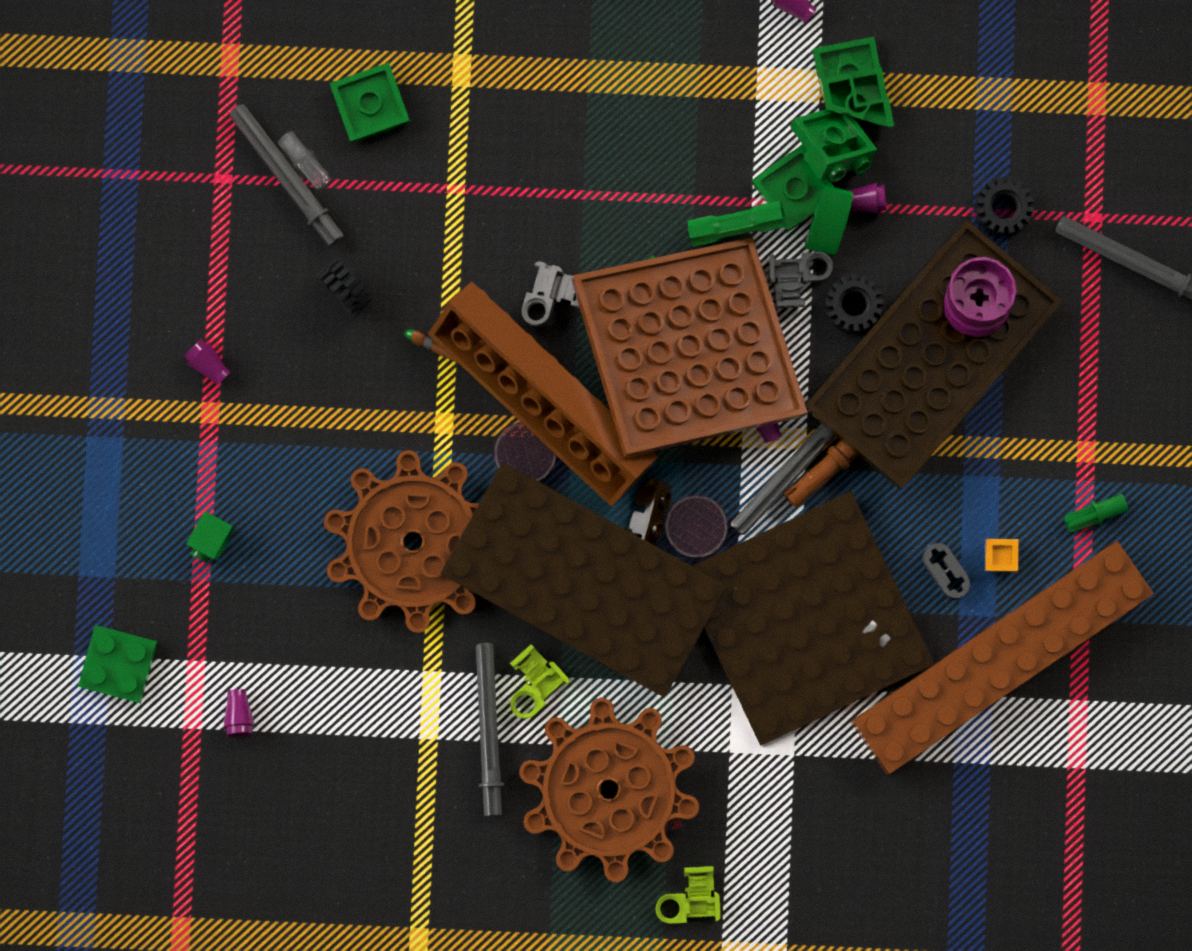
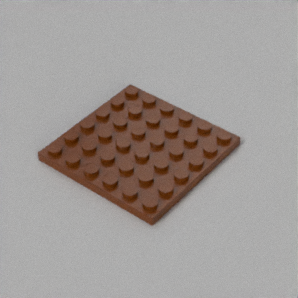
M753 237L573 275L571 279L624 458L798 419L807 415L805 402Z

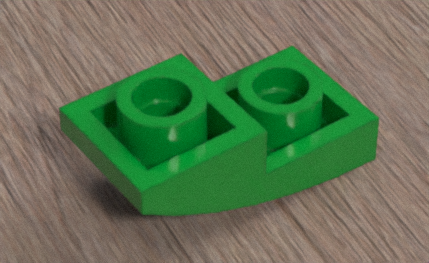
M822 186L814 207V219L805 240V249L836 255L854 196L852 191Z

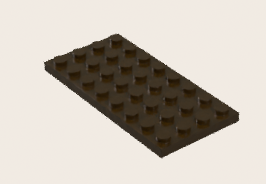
M966 220L805 405L806 409L901 491L1063 301ZM987 257L998 260L1009 269L1015 279L1017 292L1008 318L1001 328L988 336L972 337L960 333L951 326L945 316L943 302L951 276L958 266L971 258ZM974 298L976 306H982L980 298Z
M502 462L440 573L663 698L669 692L727 586Z

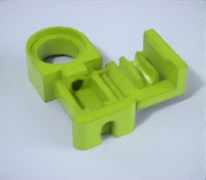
M532 644L510 663L515 670L520 668L526 675L524 680L532 684L530 686L526 683L511 699L510 706L512 712L522 719H528L537 714L546 705L544 700L562 683L569 684V678L554 662L549 663L550 669L545 665L547 661ZM529 654H531V656L525 662L518 666L520 662H522ZM529 695L533 698L534 708L530 713L523 714L516 709L518 697Z
M713 866L684 867V876H688L689 887L685 888V892H688V898H686L685 893L661 896L655 906L658 918L669 924L687 923V918L715 916V921H718L720 919L719 894L714 892V897H711V890H714ZM706 873V874H704V875H689V874ZM667 899H673L679 904V913L673 918L664 917L660 910L661 904Z

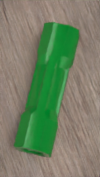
M781 200L756 205L750 210L722 216L710 215L687 220L689 237L693 247L716 243L723 238L749 232H767L786 228V217Z

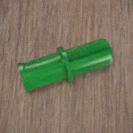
M1120 493L1098 503L1092 501L1090 506L1066 514L1064 516V523L1069 532H1075L1096 523L1102 525L1106 519L1127 513L1128 506L1123 494Z

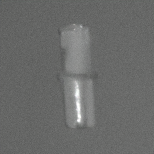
M293 131L286 133L278 141V145L294 162V168L296 170L300 169L315 188H322L329 182V174L314 158L315 153L313 150L309 151Z

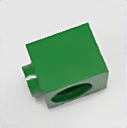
M204 511L186 545L193 548L190 554L205 563L210 558L218 561L236 528Z

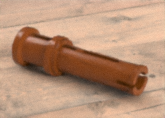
M843 441L835 447L830 446L826 452L827 456L799 479L797 483L785 491L783 495L797 509L839 470H847L850 467V462L858 454Z

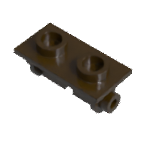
M645 478V482L640 485L636 505L646 507L644 513L633 511L628 529L629 532L654 546L657 539L662 535L663 515L665 509L671 503L672 492L670 484L660 479Z

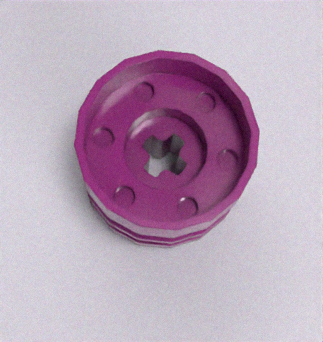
M987 257L971 258L960 264L951 276L943 302L945 316L951 326L960 333L972 337L988 336L999 330L1008 318L1017 292L1015 279L1009 269L998 260ZM974 298H980L982 306H976Z

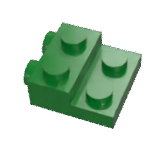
M825 109L794 118L790 126L807 149L803 159L819 181L829 178L831 182H837L848 172L854 171L857 175L866 172L870 168L871 161L877 151V148L855 119L847 115Z

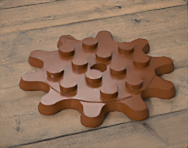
M406 450L398 455L396 473L389 480H379L372 472L365 468L354 471L351 476V485L358 493V505L351 511L332 510L326 514L324 518L325 528L331 533L342 536L347 545L344 555L329 563L327 575L332 581L337 583L350 579L358 580L362 583L364 596L358 605V612L363 619L375 620L386 607L395 605L404 611L407 627L413 632L420 633L428 628L430 609L436 603H448L457 613L462 615L472 612L475 608L476 602L473 594L467 588L440 573L479 503H469L462 496V486L468 477V471L463 464L453 462L445 468L440 476L428 477L421 470L420 458L417 453ZM410 533H418L422 537V545L415 551L408 550L404 545L405 537Z
M600 697L595 699L590 705V721L583 728H572L565 720L559 717L551 718L546 723L545 734L551 740L554 749L552 756L548 760L541 762L535 760L525 761L519 770L521 779L528 784L539 787L543 795L541 804L536 809L529 811L525 815L523 822L524 827L530 833L537 834L545 830H554L560 835L562 844L556 856V863L560 869L572 871L577 868L584 857L595 855L602 860L604 873L608 880L620 882L628 874V859L635 851H645L658 862H667L673 856L674 847L665 835L666 824L673 818H694L699 811V803L696 798L681 793L676 786L677 775L682 770L692 766L695 756L692 749L688 746L681 745L673 749H665L658 744L656 734L661 726L662 717L656 709L646 708L642 710L633 723L623 724L616 719L612 702L607 698ZM609 780L616 782L618 785V793L613 799H606L601 794V786Z

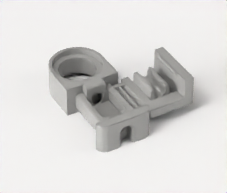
M536 262L535 266L539 268L532 293L526 292L522 306V316L530 326L538 328L545 326L550 321L556 303L554 299L557 302H561V299L571 301V306H575L576 309H580L577 297L576 301H573L575 296L571 280L573 276L564 274L559 266H548L544 262ZM534 304H542L546 310L544 317L537 321L531 320L528 316L529 308Z

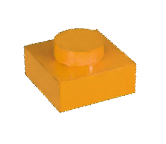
M985 539V571L1018 572L1019 539Z

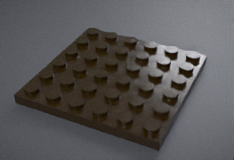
M852 491L692 566L727 585L704 628L760 746L934 665ZM873 620L877 624L876 629L873 632L864 633V629ZM887 634L891 639L882 647L879 645L880 638Z

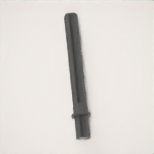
M243 104L236 106L229 113L231 119L309 220L307 224L314 226L328 246L336 244L344 235L328 215L330 212L328 208L324 209L246 106Z
M1066 216L1060 219L1056 227L1057 234L1177 292L1178 297L1183 295L1192 300L1191 274L1188 273L1186 276Z
M821 423L731 522L732 527L738 533L745 535L836 435Z
M479 643L476 645L482 783L479 784V787H483L484 816L502 815L500 786H504V782H501L499 768L494 650L492 643Z

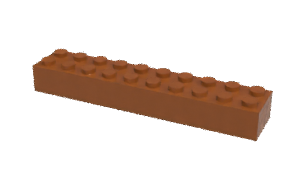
M1116 541L850 722L885 774H890L1145 601L1154 593L1122 546Z

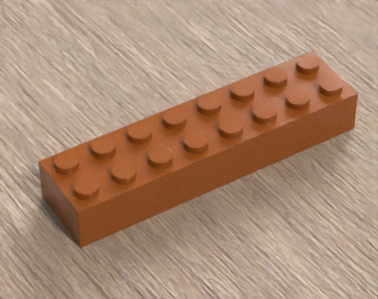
M473 282L468 284L448 302L429 331L428 335L612 508L636 485L658 458L654 452L624 458L611 411L605 407L601 400L592 395L576 377L572 376L559 364L554 356L543 349L529 333H526L507 312L494 303L486 292L478 288Z

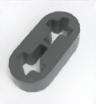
M934 543L924 550L922 561L942 593L951 599L963 597L970 588V580L956 557L942 543ZM933 549L937 553L944 552L945 557H943L942 561L947 568L944 571L938 563L933 565L930 563L929 559L932 557L931 551ZM949 571L954 579H962L963 583L960 585L961 592L958 593L955 589L948 590L947 586L950 584V580L945 573Z

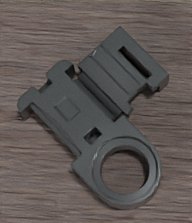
M822 252L802 253L799 259L774 260V254H772L768 260L770 268L769 281L771 284H775L776 309L805 307L804 298H800V288L804 287L803 283H819L828 279L833 269L831 258ZM812 260H823L827 265V272L821 276L813 275L809 270V264Z

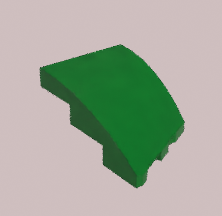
M874 37L812 49L826 110L886 127L894 126L889 97L887 98L882 67L879 64Z

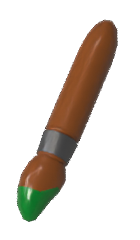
M411 329L404 331V336L416 346H423L438 355L458 363L435 340L428 336L426 337L421 331Z

